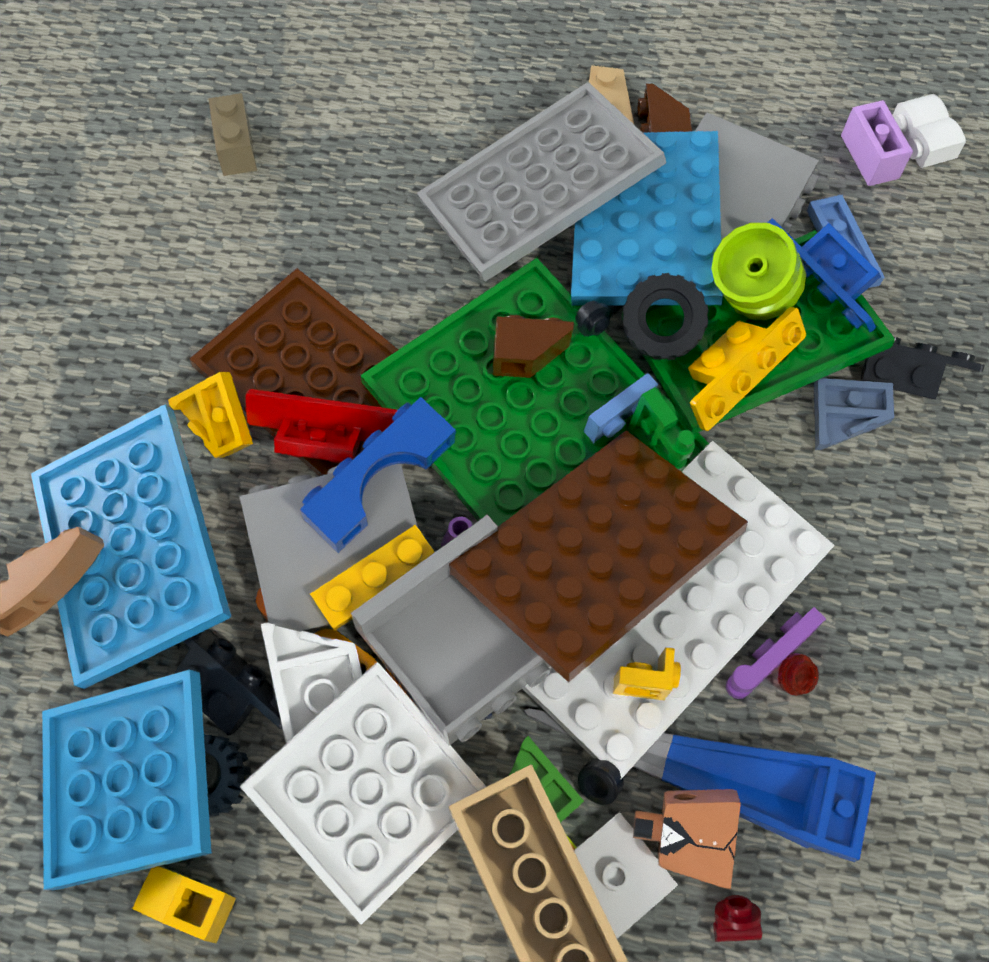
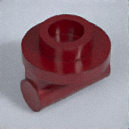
M731 895L715 905V923H713L715 942L762 940L761 910L750 899L741 895Z

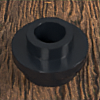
M595 300L584 304L575 316L578 331L586 337L601 334L609 326L611 309L606 304Z

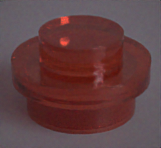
M794 653L782 661L778 670V682L784 692L794 696L807 694L818 683V668L808 656Z

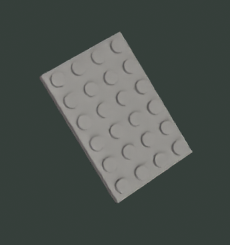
M587 82L419 191L417 195L424 207L486 282L666 164L664 152Z

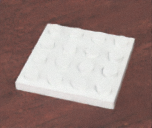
M379 662L369 668L240 785L241 789L361 925L458 830L449 811V806L486 787L452 746H448L425 715Z

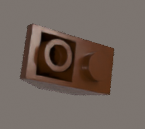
M646 83L644 98L638 99L637 106L638 119H647L646 123L641 124L640 131L642 133L691 132L689 108L653 83Z
M519 315L497 316L494 338L493 375L531 378L569 347L574 322L562 321L558 318L540 320L526 319Z

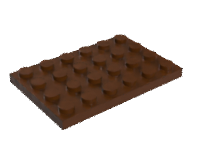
M297 268L189 360L192 367L206 379L218 372H230L242 410L245 413V395L249 389L382 407L361 382V375L399 349ZM263 427L275 438L279 429ZM360 441L355 457L364 450L363 444L365 441ZM297 457L318 476L328 474L327 471L340 464L329 460Z
M625 431L498 526V531L450 562L449 569L452 576L569 683L746 531L748 521L628 431Z

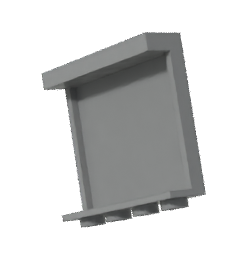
M707 112L695 131H718L721 241L735 228L749 223H767L771 218L789 233L792 224L787 223L789 218H798L806 201L801 198L803 193L810 196L819 176L814 174L819 160Z
M401 464L391 465L380 470L368 482L362 500L368 526L339 553L304 520L300 511L304 506L302 501L305 496L316 486L320 485L323 488L334 478L333 472L336 467L329 469L326 475L314 478L311 475H300L291 478L288 481L289 484L274 488L269 484L259 485L251 488L249 494L239 496L269 623L313 634L319 630L332 629L310 593L415 524L417 526ZM353 619L344 624L343 626L354 623Z
M488 515L351 612L355 629L448 746L457 739L461 742L470 739L482 727L480 721L493 711L497 715L504 712L517 699L515 694L527 684L531 688L535 687L551 672L549 669L550 665L450 574V562L498 531V526Z

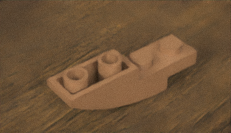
M78 526L61 532L57 538L40 547L25 551L21 557L6 564L9 579L0 581V634L7 637L29 625L62 599L93 564L104 547L103 539Z

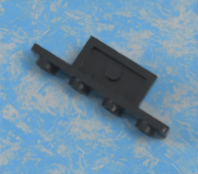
M894 337L895 341L891 348L865 359L860 381L893 383V390L936 400L945 366L976 373L983 372L985 365L974 362L975 356L968 353L952 351L950 357L937 354L938 347L915 343V347L911 348L900 345L901 338Z
M210 629L183 641L190 647V650L174 674L186 670L200 673L202 712L227 735L235 733L244 723L254 706L279 729L283 730L273 685L266 680V675L261 669L248 664L236 653L237 650L232 643L219 638Z

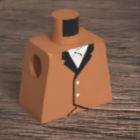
M681 790L664 792L662 814L643 811L635 812L633 838L658 842L657 854L660 867L722 888L731 889L741 805L737 790Z

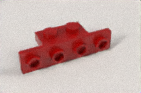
M249 389L245 395L247 423L253 426L279 429L274 439V453L329 460L334 463H341L348 457L353 460L360 441H366L377 430L383 432L394 422L392 418L397 412V409Z

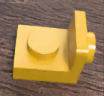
M665 647L658 658L657 671L652 670L653 667L651 665L640 662L628 663L626 667L620 666L614 676L613 694L664 701L673 688H678L680 682L681 665L680 662H674L675 649Z

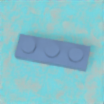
M843 195L810 202L807 212L817 233L830 223L879 271L881 278L869 288L880 286L885 277Z

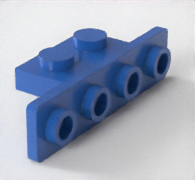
M773 218L767 222L782 228ZM830 223L802 247L788 234L802 259L806 278L812 274L820 282L817 289L830 303L837 299L846 308L841 313L856 329L863 325L871 333L876 326L872 318L855 299L881 278L879 271Z

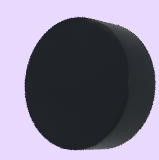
M591 759L578 774V785L582 793L590 801L600 805L612 803L624 786L623 778L621 779L619 769L608 760Z

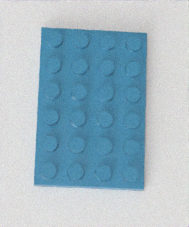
M718 131L644 133L664 152L666 164L575 223L571 288L572 306H583L594 300L606 305H625L629 293L635 289V286L640 281L644 282L649 276H659L662 273L684 276L685 280L696 284L699 292L702 291L706 305H722L723 294L716 286L711 270L714 252L721 242ZM659 299L651 305L679 304L671 299Z
M166 404L31 473L45 543L57 538L61 532L78 526L102 538L104 547L93 564L68 593L57 602L74 686L86 689L232 617L175 413Z

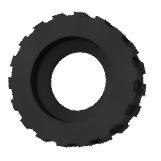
M662 273L659 276H649L644 282L640 281L635 286V289L629 293L623 308V326L630 344L634 349L636 348L640 351V354L652 357L654 360H674L677 357L688 354L700 342L708 324V305L705 304V297L702 291L699 292L696 284L685 280L684 276L678 274L673 276L670 273ZM659 299L674 300L681 306L684 312L682 327L671 336L656 335L649 329L646 323V312L649 306Z

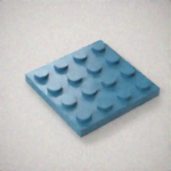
M186 670L42 711L44 890L64 889L212 854L199 672Z

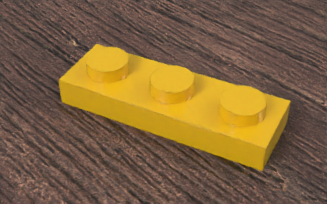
M415 524L310 593V595L335 631L353 619L351 612L435 552Z

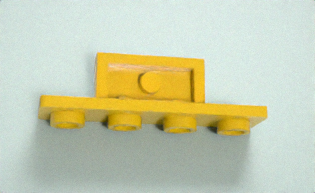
M789 307L767 329L737 321L688 367L692 379L708 384L690 401V406L700 429L709 431L805 339L806 331L798 308Z

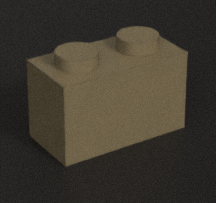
M243 94L208 98L215 148L223 176L257 171L250 123Z

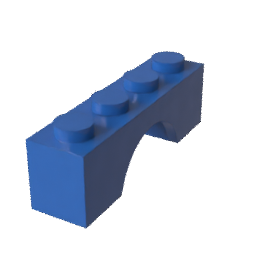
M422 397L412 405L408 402L400 407L392 418L394 422L383 432L377 430L372 433L364 442V450L353 460L348 457L342 461L334 470V478L323 488L320 485L316 486L303 499L302 503L304 506L300 511L304 520L337 553L368 526L362 500L368 482L377 472L395 464H412L427 469L455 443L456 430Z

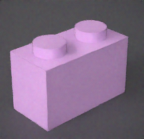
M882 100L852 108L841 137L867 185L872 186L899 179L913 150L886 103Z

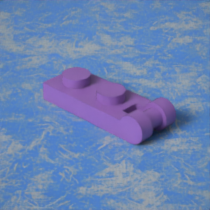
M815 607L804 617L796 612L780 628L785 633L784 636L776 643L770 638L767 639L752 654L757 660L752 666L740 665L735 669L726 681V690L729 695L736 699H743L748 696L812 635L826 618Z

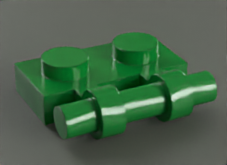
M656 387L641 395L628 429L634 437L682 471L686 465L687 458L691 456L695 448V436L689 430H683L679 433L675 427L678 418L676 417V410L668 398L662 397Z

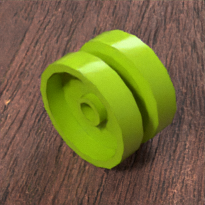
M770 223L746 224L735 228L724 237L714 252L711 270L716 286L736 313L748 319L768 320L780 316L789 307H793L804 291L806 272L802 259L797 252L793 240L782 228Z

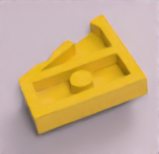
M218 372L168 399L169 405L173 410H181L189 419L187 426L195 435L202 438L204 446L215 458L232 455L253 444L230 372Z

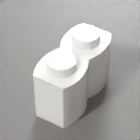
M930 94L897 104L892 116L913 150L910 158L915 159L921 168L958 158L966 139L958 123L949 117L944 103L938 96Z

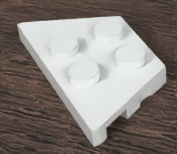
M264 623L261 624V630L285 743H287L361 677L362 672L355 643L329 639L305 631L300 632L275 626V624Z

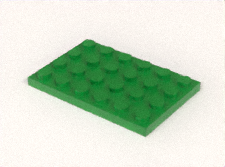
M816 230L794 240L802 247L817 232ZM811 274L806 278L804 291L793 306L799 310L806 331L805 339L716 424L892 347L895 338L862 294L855 301L872 318L876 328L871 333L863 325L856 329L841 313L846 308L837 299L830 303L817 289L820 282ZM723 296L722 305H708V324L704 335L696 347L689 351L688 354L677 357L674 360H654L652 357L644 356L689 431L693 434L703 431L698 425L690 406V401L708 384L692 379L688 367L737 321L767 329L780 316L768 320L748 319L736 313ZM650 305L646 312V323L649 329L659 336L675 334L680 330L684 322V312L680 305Z

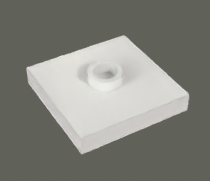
M620 812L574 850L617 939L678 886L666 869L658 865V859L643 840L633 838L634 829Z

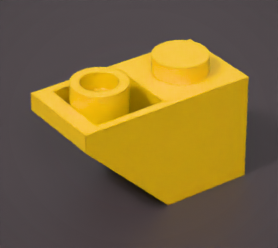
M157 866L150 869L132 909L170 927L216 944L236 898Z

